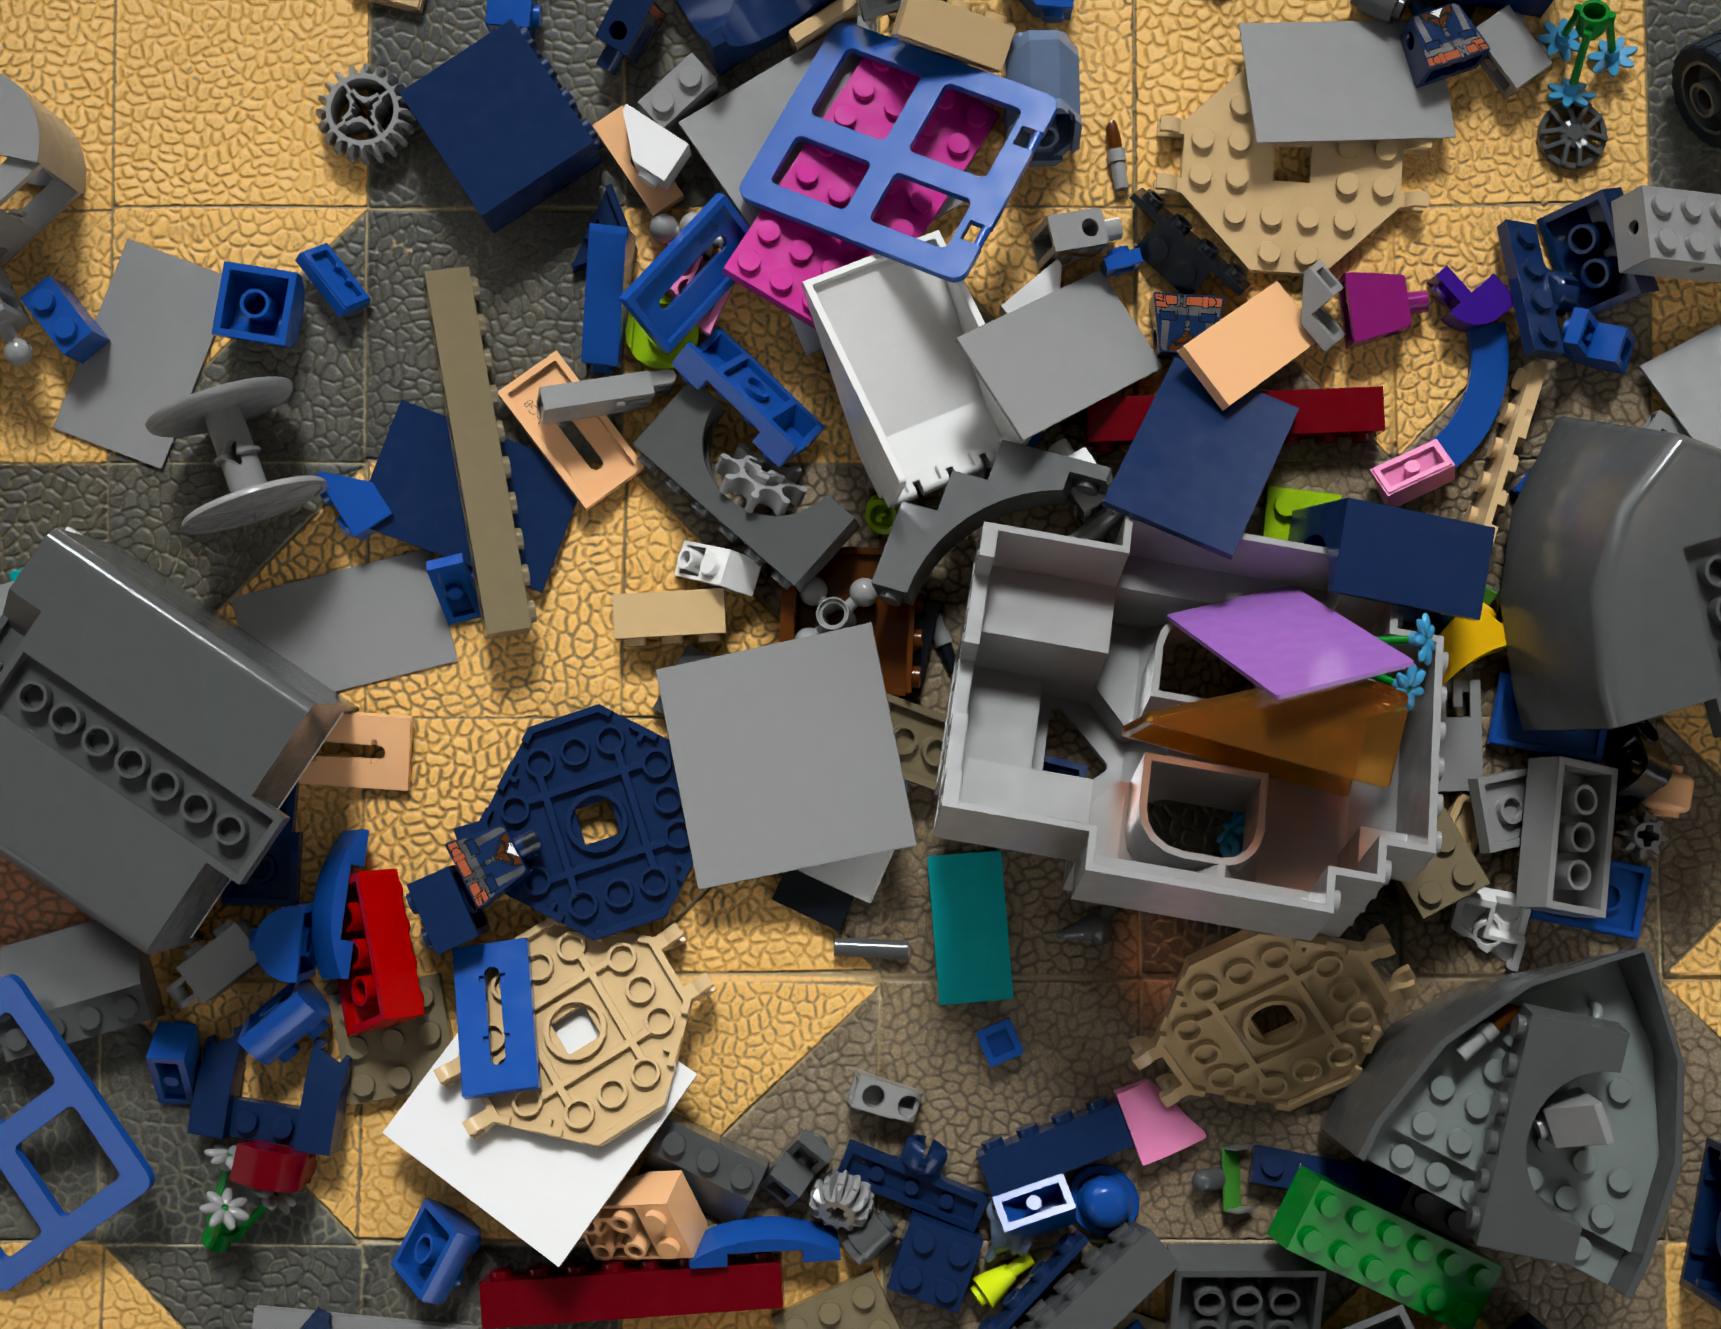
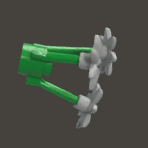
M216 1143L214 1148L204 1151L205 1155L213 1157L211 1160L212 1164H219L221 1173L216 1192L208 1191L206 1194L210 1203L199 1207L200 1212L208 1214L206 1218L207 1226L201 1236V1242L205 1248L216 1253L227 1251L232 1241L241 1242L245 1232L267 1209L274 1210L278 1206L285 1215H288L290 1213L289 1206L294 1207L296 1205V1201L287 1195V1192L258 1189L255 1194L261 1197V1204L250 1216L246 1211L240 1209L247 1204L248 1199L239 1197L232 1200V1189L226 1188L229 1173L232 1171L237 1145H232L228 1149L220 1143ZM237 1219L244 1221L240 1226H237Z

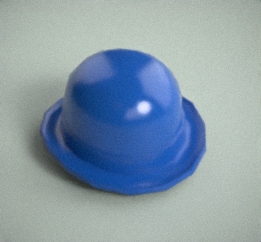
M1097 1164L1083 1168L1073 1177L1070 1183L1069 1190L1076 1205V1221L1087 1231L1095 1235L1108 1237L1109 1233L1123 1222L1135 1221L1139 1212V1195L1134 1183L1125 1173L1112 1166Z

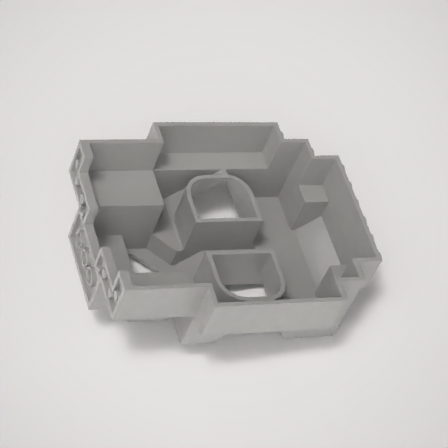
M1126 515L1115 544L984 521L974 557L965 623L954 662L935 788L938 802L932 836L1064 859L1066 862L1062 890L1072 891L1071 899L1309 941H1312L1317 934L1339 938L1349 926H1353L1355 918L1360 913H1364L1367 904L1371 899L1377 897L1378 891L1383 885H1387L1390 879L1411 882L1421 870L1426 869L1431 858L1434 855L1437 856L1440 852L1442 833L1437 831V818L1442 813L1443 795L1438 794V784L1443 777L1445 768L1444 758L1440 757V746L1446 734V723L1441 722V710L1445 707L1447 700V687L1442 686V676L1447 670L1449 660L1448 652L1443 651L1444 636L1433 635L1430 638L1434 641L1436 649L1432 651V660L1429 665H1425L1424 661H1418L1419 647L1411 648L1409 644L1390 645L1413 659L1417 668L1422 667L1426 672V676L1420 684L1424 689V694L1422 696H1415L1413 710L1407 711L1405 714L1393 711L1397 699L1389 698L1392 687L1371 678L1281 700L1274 699L1255 685L1254 707L1160 691L1163 654L1180 643L1192 640L1190 636L1167 620V614L1279 587L1293 585L1376 637L1408 636L1410 632L1417 631L1401 629L1404 612L1398 609L1399 606L1327 592L1329 576L1327 547L1243 533L1236 551L1230 560ZM1408 668L1385 673V675L1396 678V674L1400 672L1406 676ZM1052 711H1059L1063 714L1104 764L1105 772L1094 779L1043 771L1049 717ZM1166 799L1245 813L1242 853L1235 857L1222 858L1182 851L1167 845L1155 834L1148 821L1147 802Z

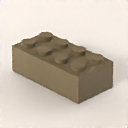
M1444 805L1440 817L1437 818V831L1442 833V844L1439 854L1437 856L1434 855L1428 862L1426 869L1421 870L1411 882L1391 879L1417 924L1490 884V881Z

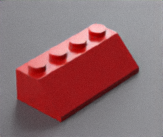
M397 868L358 871L349 876L341 940L353 941L354 944L349 979L337 980L347 1037L403 1024L425 1015L423 1007L424 995L419 986L416 971L417 959L412 950L409 934L410 922L405 913L402 898L403 886L399 881Z

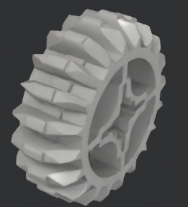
M365 63L362 66L361 73H358L355 67L350 65L348 68L349 76L344 77L340 72H336L335 77L339 82L335 86L332 83L325 82V88L330 92L329 95H318L319 102L325 107L316 109L317 117L322 119L317 124V127L321 133L326 134L324 136L325 143L328 146H334V152L338 156L346 154V158L352 163H355L360 157L362 163L369 166L372 156L379 163H384L385 157L383 153L387 151L392 157H397L398 153L394 146L399 144L407 147L408 142L403 137V134H414L415 129L408 122L417 120L399 94V92L407 88L406 84H398L399 78L395 73H390L386 76V71L381 66H378L372 72L371 67ZM364 90H378L383 92L380 95L378 93H375L374 95L369 97H364L358 94V92ZM349 100V110L342 116L343 121L340 122L341 110L346 101ZM359 104L372 114L370 118L374 122V126L362 117L361 114L363 112L359 108ZM393 107L392 120L386 130H384V118L391 113L390 108ZM364 132L372 133L375 136L368 140L349 138L353 134L358 136Z

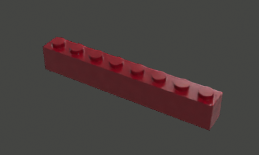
M1383 386L1259 391L1299 408L1283 446L1300 444V439L1315 438V444L1337 443V438L1351 437L1352 443H1366L1374 441V436L1385 431ZM1156 395L1107 397L1084 409L1085 447H1094L1095 453L1115 452L1116 446H1131Z
M773 1252L751 1253V1256L736 1257V1254H727V1267L689 1269V1258H678L676 1261L661 1262V1259H640L639 1264L624 1265V1260H607L601 1263L602 1266L587 1267L585 1262H573L565 1264L564 1269L550 1270L549 1265H533L527 1267L526 1272H512L510 1267L491 1269L489 1274H486L479 1283L482 1329L783 1308L785 1301L782 1254H773Z

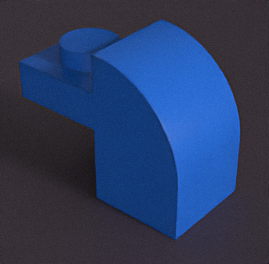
M1574 307L1571 318L1565 321L1562 329V344L1565 353L1562 356L1593 369L1625 374L1636 339L1628 327L1599 323L1589 309Z

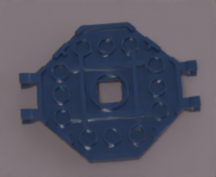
M600 704L528 727L521 740L522 743L514 759L510 761L488 808H485L479 821L454 828L456 839L503 824L508 827L513 838L533 828L543 848L524 858L531 874L505 894L593 940L667 917L693 867L670 741ZM610 799L620 833L586 845L576 810Z

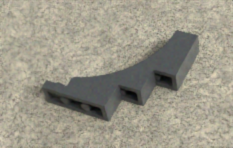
M1002 440L988 480L952 470L937 511L902 501L871 582L879 599L893 606H900L901 603L913 606L921 587L939 561L958 542L982 527L984 521L991 522L1007 514L1028 508L1047 505H1067L1073 487L1089 496H1097L1098 493L1106 495L1113 482L1111 468Z

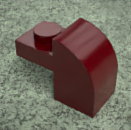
M260 1139L237 1143L229 1181L266 1191L301 1192L303 1185L310 1183L317 1166L316 1154L294 1151V1146L284 1147Z

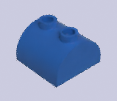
M224 261L212 335L281 347H292L299 335L304 313V284L300 274Z
M313 901L279 908L267 915L258 928L251 929L249 950L255 951L257 961L262 969L274 979L288 983H298L316 976L317 962L314 955L311 929Z
M310 978L298 983H289L246 1018L237 1042L253 1058L263 1064L269 1065L277 1058L284 1064L300 1050V1047L296 1044L300 1039L308 1035L313 1040L327 1029L329 1023L325 1019L330 1016L329 1005Z
M425 1198L391 1266L421 1301L442 1304L446 1301L452 1287L456 1288L462 1282L465 1262L469 1255L476 1253L480 1247L481 1230L474 1221L458 1210L436 1200Z

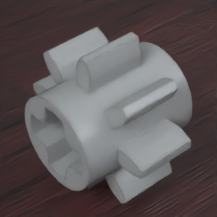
M1640 812L1638 821L1632 816H1624V821L1627 824L1622 830H1616V833L1622 836L1624 842L1620 849L1631 850L1634 848L1633 854L1635 858L1643 859L1646 850L1651 854L1659 855L1658 846L1661 841L1668 840V837L1662 835L1660 829L1664 822L1662 820L1649 822L1650 814L1648 812ZM1638 831L1646 832V838H1638Z

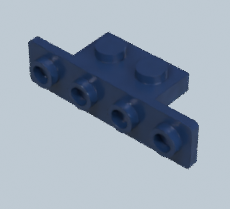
M1077 1230L1072 1234L1067 1233L1062 1236L1054 1247L1056 1252L1046 1262L1042 1260L1037 1263L1028 1275L1029 1281L1021 1289L1016 1288L1011 1291L1002 1303L1004 1306L995 1317L990 1316L986 1318L978 1329H1009L1011 1325L1017 1327L1027 1318L1025 1313L1033 1303L1040 1299L1045 1301L1055 1291L1053 1289L1055 1283L1067 1274L1063 1269L1087 1245L1089 1239Z

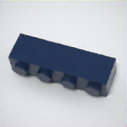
M1100 1096L1086 1102L1087 1108L1075 1113L1072 1112V1109L1063 1110L1052 1115L1051 1122L1038 1126L1036 1122L1029 1123L1016 1129L1017 1135L1003 1140L1002 1136H995L981 1143L982 1148L976 1150V1154L992 1197L1068 1172L1133 1147L1132 1138L1115 1098L1108 1100L1106 1096Z

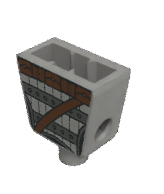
M1100 208L1046 216L1030 235L1038 271L1046 269L1056 259L1064 265L1097 256L1109 244V241L1122 239L1123 228L1118 217L1104 220Z

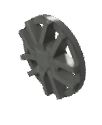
M1562 102L1553 106L1543 116L1537 130L1538 145L1544 157L1553 165L1569 170L1584 168L1593 163L1601 155L1608 141L1606 125L1602 118L1603 114L1594 109L1589 102L1586 108L1579 107L1574 103L1569 108H1564ZM1571 108L1581 109L1577 117ZM1563 110L1566 122L1561 119L1557 111ZM1586 112L1593 117V120L1587 125L1582 122ZM1551 118L1556 128L1545 129L1546 123ZM1597 123L1600 133L1592 131L1590 128ZM1556 135V142L1546 144L1545 136ZM1587 139L1598 141V148L1588 143ZM1561 147L1560 159L1553 155L1550 150ZM1582 150L1592 154V156L1582 161ZM1569 151H1574V163L1567 162Z

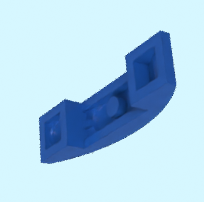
M366 829L343 831L331 847L318 877L313 899L311 929L314 955L322 979H349L354 942L341 940L350 869L364 867L369 835V830Z
M762 1216L734 1220L711 1227L705 1231L694 1258H689V1269L727 1267V1254L802 1250L803 1262L841 1260L838 1233L836 1230L823 1224L793 1217Z

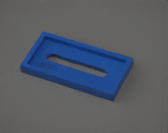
M717 193L618 298L661 352L669 354L735 283L734 280L723 274V268L750 227L725 194ZM721 236L724 242L721 251L717 252L683 288L680 295H677L667 307L662 309L660 307L661 297L715 239Z
M526 937L452 948L462 1097L468 1100L541 1089L529 940ZM492 968L498 969L500 974L503 1029L505 1034L506 1057L505 1061L500 1065L493 1064L491 1054L486 973Z

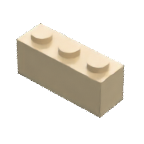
M902 0L891 37L988 72L996 73L1001 72L1016 27L1006 24L1007 18L1000 14L986 11L985 16L972 12L973 5L961 0H951L950 3L942 0Z
M724 588L612 594L614 639L624 641V647L646 646V639L660 638L661 645L683 644V637L698 636V643L720 642V635H728L727 601Z

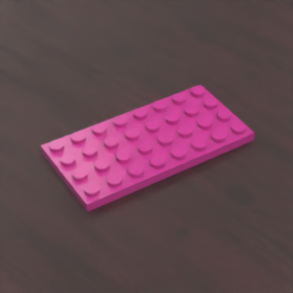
M863 57L823 119L876 139H885L920 78ZM953 89L946 90L911 151L966 171L997 123L1001 113L970 95ZM806 143L779 183V186L843 209L848 206L869 166ZM899 178L891 185L872 221L914 238H919L926 234L949 196ZM762 209L724 266L723 274L816 330L801 286L802 282L876 253Z

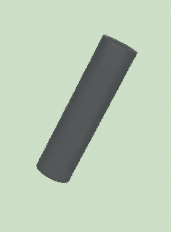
M835 937L834 956L908 959L909 941Z

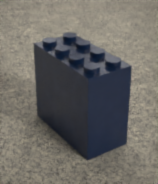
M512 19L399 92L494 234L603 163L598 152L603 146L598 140L596 131L587 118L580 121L583 117L577 108L578 105L566 87H562L555 70L547 58L542 57L536 47V42L527 28L524 26L518 29Z

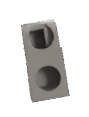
M856 1068L847 1101L852 1108L890 1119L895 1118L906 1122H914L923 1092L911 1086Z

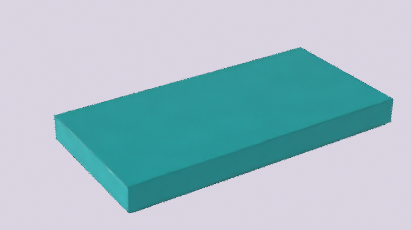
M1001 850L927 856L939 1005L1014 999Z

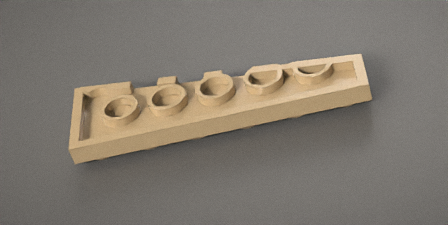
M1536 360L1523 366V368H1518L1513 377L1511 388L1515 391L1511 403L1507 402L1501 411L1499 423L1503 425L1498 437L1495 436L1489 445L1487 457L1491 459L1486 472L1482 471L1474 489L1475 492H1478L1474 506H1469L1463 518L1465 522L1495 527L1493 544L1499 527L1492 525V521L1498 515L1501 508L1505 507L1509 495L1503 489L1504 482L1507 483L1512 475L1515 474L1519 462L1518 455L1513 453L1515 447L1520 448L1526 439L1548 368L1547 364Z

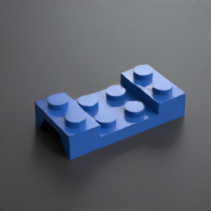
M720 326L699 346L696 347L692 342H688L671 364L679 372L681 378L689 385L699 390L711 384L719 397L729 401L741 413L742 418L749 425L756 427L760 431L752 442L760 449L765 459L775 463L778 467H781L809 448L825 429V426Z

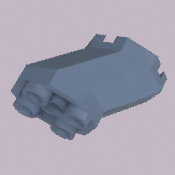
M1027 30L1026 32H1018L1012 38L1002 69V77L1048 93L1056 99V117L1045 137L1041 139L1028 167L1056 166L1063 161L1062 155L1071 150L1072 154L1080 147L1082 121L1080 116L1078 50L1070 42L1069 36L1063 31ZM1004 108L1005 142L1020 116L1019 113ZM1023 131L1016 145L1026 148L1033 134Z

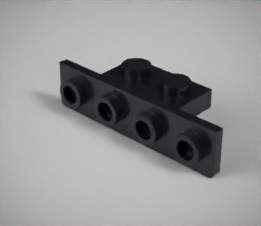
M1141 188L1129 198L1156 222L1155 226L1136 248H1140L1143 260L1181 294L1193 295L1211 273L1216 275L1238 296L1251 285L1246 280L1247 274L1241 267L1233 262L1228 264L1218 255L1220 253L1218 247L1206 238L1201 240L1191 231L1193 227L1186 218L1177 213L1173 215L1165 208V201L1158 193L1151 189L1146 191L1144 188Z

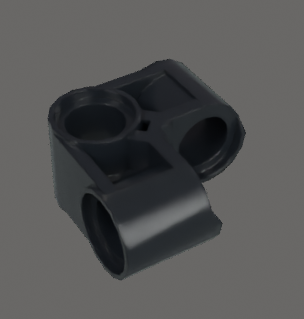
M1647 719L1622 726L1607 737L1608 747L1616 758V761L1608 767L1618 769L1615 814H1623L1635 809L1640 802L1664 787L1672 776V766L1659 741L1656 729Z

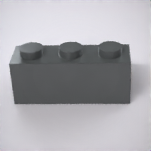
M672 1111L662 1124L638 1176L649 1171L682 1170L701 1210L727 1223L742 1219L768 1167L769 1159Z

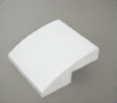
M894 850L802 868L798 871L871 903Z

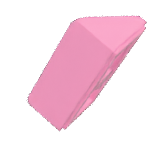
M1435 439L1370 469V474L1384 504L1398 507L1452 482L1455 479V464L1438 440Z

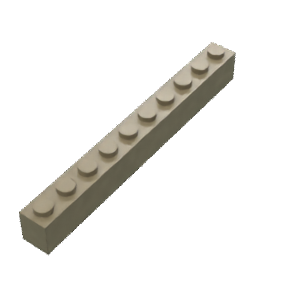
M469 267L424 271L423 287L484 639L526 634L532 629L531 623L537 622L534 601H527L525 586H530V574L528 565L521 564L519 550H524L521 528L514 527L512 514H518L515 492H508L506 478H511V466L509 457L502 456L500 443L505 442V432L502 420L496 421L494 407L499 406V398L496 384H489L487 371H492L493 365L490 349H483L481 336H486L484 314H477L475 301L480 300L478 279H471Z

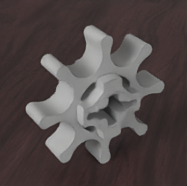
M744 443L738 444L733 458L725 453H721L714 469L716 473L725 475L719 489L720 493L724 495L738 493L744 496L747 503L744 510L748 513H752L758 504H764L772 508L776 516H784L789 503L797 507L801 506L807 492L806 487L796 484L802 471L799 466L790 468L778 467L763 456L751 453Z

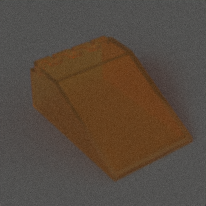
M1367 679L1281 700L1274 699L1261 688H1255L1149 711L1124 725L1121 736L1228 766L1268 773L1269 777L1345 797L1350 793L1352 780L1380 788H1386L1390 785L1409 709L1403 706L1408 703L1409 698L1406 692L1398 690L1396 687Z

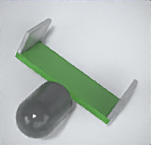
M1236 1143L1221 1146L1222 1170L1219 1167H1210L1196 1171L1192 1177L1193 1187L1199 1192H1209L1223 1188L1224 1212L1241 1214L1254 1211V1207L1241 1206L1239 1150L1253 1148V1145Z

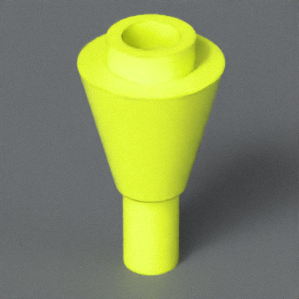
M1027 1252L1025 1257L1019 1256L1008 1265L1004 1264L971 1277L974 1285L969 1290L981 1307L988 1304L993 1309L1017 1280L1016 1277L1033 1266L1035 1262Z

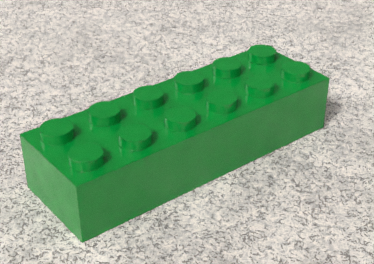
M1300 1165L1266 1233L1285 1249L1455 1329L1474 1328L1503 1269L1501 1265L1480 1251L1463 1245Z

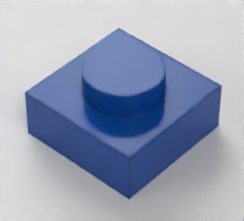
M1120 246L1107 252L1108 256L1103 258L1100 268L1106 279L1139 270L1143 263L1140 248L1129 250L1128 246Z
M1010 1017L975 1031L990 1068L1025 1053Z

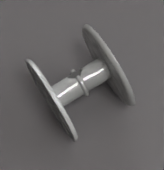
M267 376L221 384L176 400L156 411L147 419L145 423L146 429L152 435L159 437H185L209 432L217 454L214 464L217 467H221L230 494L210 501L189 513L181 523V530L184 533L207 534L257 523L300 507L317 498L328 489V482L324 478L314 475L294 476L267 482L257 455L261 452V447L254 445L246 421L262 415L283 403L293 391V383L290 379Z

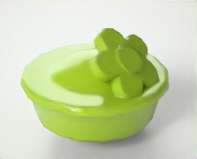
M878 494L873 495L866 507L865 517L867 524L874 532L889 536L900 506L888 508L884 498L879 499Z

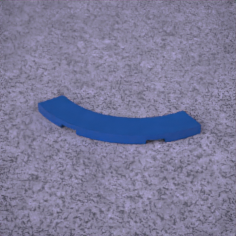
M1505 321L1466 331L1469 351L1467 386L1454 414L1439 434L1432 439L1438 440L1454 462L1455 468L1467 459L1485 437L1497 416L1504 397L1509 368V344Z

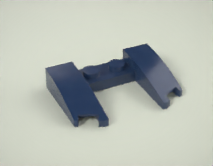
M243 1025L233 1028L234 1036L218 1042L216 1034L207 1038L197 1075L187 1133L220 1139L227 1136L251 1140L260 1139L270 1143L294 1146V1151L331 1156L341 1150L352 1064L351 1056L347 1055L341 1062H338L324 1051L329 1040L320 1036L315 1038L301 1105L298 1106L240 1096L245 1049L237 1040Z

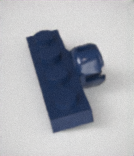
M1505 219L1497 226V232L1525 357L1555 361L1565 354L1556 316H1565L1566 311L1570 312L1576 307L1580 297V288L1566 284L1577 285L1579 282L1571 273L1551 271L1546 267L1535 224Z
M911 1135L907 1138L902 1152L895 1156L849 1139L837 1169L839 1173L847 1170L850 1175L855 1176L859 1174L861 1181L871 1184V1192L975 1232L987 1204L988 1194L947 1178L942 1174L948 1153L947 1149L940 1142L933 1139L925 1156L923 1155L925 1145L923 1144L927 1136Z
M1256 1144L1252 1148L1248 1184L1288 1191L1300 1165L1384 1206L1395 1211L1399 1210L1402 1177L1387 1169Z

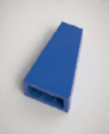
M594 223L589 225L581 362L591 365L590 372L612 374L613 368H623L628 310L618 298L632 282L636 236L627 227Z

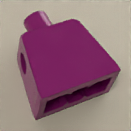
M1348 272L1344 273L1338 280L1344 287L1339 292L1343 329L1346 333V349L1401 334L1411 327V314L1425 313L1429 310L1427 291L1407 292L1406 278L1401 274Z

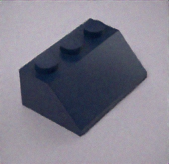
M1621 187L1602 189L1537 219L1555 271L1571 273L1578 280L1579 283L1577 285H1566L1580 288V297L1576 307L1589 309L1593 316L1659 291L1654 276L1619 273L1611 201L1624 195Z

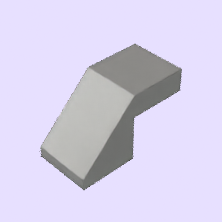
M1319 260L1304 272L1301 325L1326 352L1346 333L1324 309L1323 305L1344 287L1323 262Z

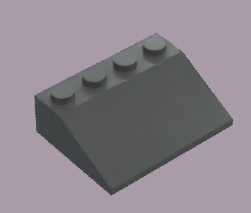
M96 920L0 947V978L8 974H15L22 978L66 1044L166 1015L150 955L145 954ZM6 1013L0 1017V1042L6 1062L36 1054L37 1051L10 1013Z
M1167 1244V1249L1180 1263V1266L1165 1279V1329H1320L1326 1280L1325 1267L1285 1249L1280 1244Z

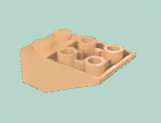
M682 1170L649 1171L621 1182L585 1231L583 1237L595 1260L694 1258L708 1222Z

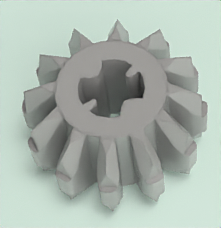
M831 1168L829 1173H820L809 1196V1206L813 1209L812 1216L823 1219V1225H833L836 1230L844 1227L846 1230L852 1231L854 1227H863L874 1204V1194L870 1191L871 1184L861 1181L859 1174L855 1176L850 1175L847 1170L839 1173Z

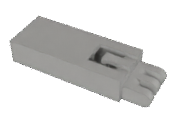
M671 369L652 372L649 370L539 387L536 403L541 425L648 409L651 405L650 402L653 400L652 397L670 394L676 380V374Z
M1473 663L1456 673L1444 685V687H1447V692H1452L1450 707H1463L1462 692H1469V717H1446V704L1443 710H1441V722L1446 723V734L1440 746V757L1444 758L1445 768L1443 777L1438 784V792L1469 791L1467 779L1483 776L1480 679L1473 680Z

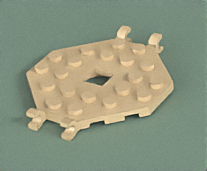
M1245 69L1186 120H1181L1175 116L1161 115L1160 121L1157 123L1156 138H1182L1180 177L1172 174L1157 173L1156 179L1153 181V191L1160 196H1179L1188 207L1191 206L1204 221L1203 224L1238 259L1237 263L1246 273L1304 277V272L1319 260L1330 269L1396 211L1422 213L1423 208L1429 206V191L1401 193L1403 154L1425 156L1427 150L1432 149L1433 139L1257 144ZM1276 146L1306 148L1310 152L1308 183L1273 180Z
M548 917L514 938L527 937L530 942L541 1089L480 1098L486 1109L462 1122L470 1137L472 1136L474 1140H477L489 1132L494 1125L498 1124L601 1148L666 1107L692 1004L696 1000L704 999L716 992L714 984L706 972L691 983L683 986L665 957V951L673 950L687 942L676 922L655 937L620 932L593 940L565 924ZM492 968L486 973L491 1054L493 1064L500 1065L505 1061L506 1057L505 1034L503 1029L500 974L498 969ZM585 1006L600 1035L574 1053L568 1054L552 1025ZM459 1053L457 1058L433 1070L440 1084H444L447 1089L461 1080Z
M1383 923L1371 929L1362 942L1318 934L1312 941L1244 929L1186 956L1154 1036L1149 1039L1146 1036L1140 1035L1128 1040L1129 1046L1135 1052V1054L1131 1055V1058L1139 1070L1161 1057L1171 1068L1174 1074L1166 1073L1156 1077V1082L1162 1089L1159 1097L1166 1108L1188 1095L1204 1097L1205 1093L1224 1095L1225 1101L1254 1105L1256 1101L1272 1103L1275 1109L1291 1111L1350 1085L1362 1073L1361 1064L1366 1054H1371L1382 1032L1380 1025L1386 1013H1391L1396 1002L1416 997L1421 994V991L1415 982L1416 977L1409 964L1395 970L1388 982H1385L1373 961L1396 954L1395 948L1389 940L1391 939L1390 934ZM1271 1005L1287 1006L1296 1020L1262 1034L1252 1016L1259 1010Z

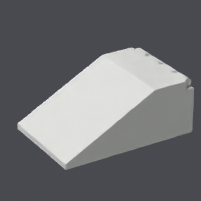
M939 230L917 238L938 247L947 246ZM874 254L802 282L801 286L856 451L879 499L884 498L888 508L900 506L902 501L909 502L917 499L918 494L914 487L916 484L923 496L946 487L950 478L948 471L952 473L953 470L972 476L984 471L980 458H983L988 468H992L1002 440L1022 445L1028 444L1031 437L1024 441L1020 440L955 340L957 337L985 324L964 280L956 283L948 282L879 254Z

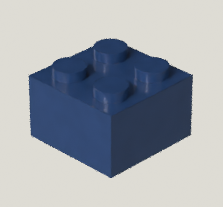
M455 865L448 866L407 884L409 893L406 894L408 905L415 915L419 913L424 924V928H421L423 940L429 949L434 948L436 955L492 931L484 911L478 909Z
M911 1208L886 1276L887 1288L958 1314L984 1242L982 1233L977 1230L971 1232Z

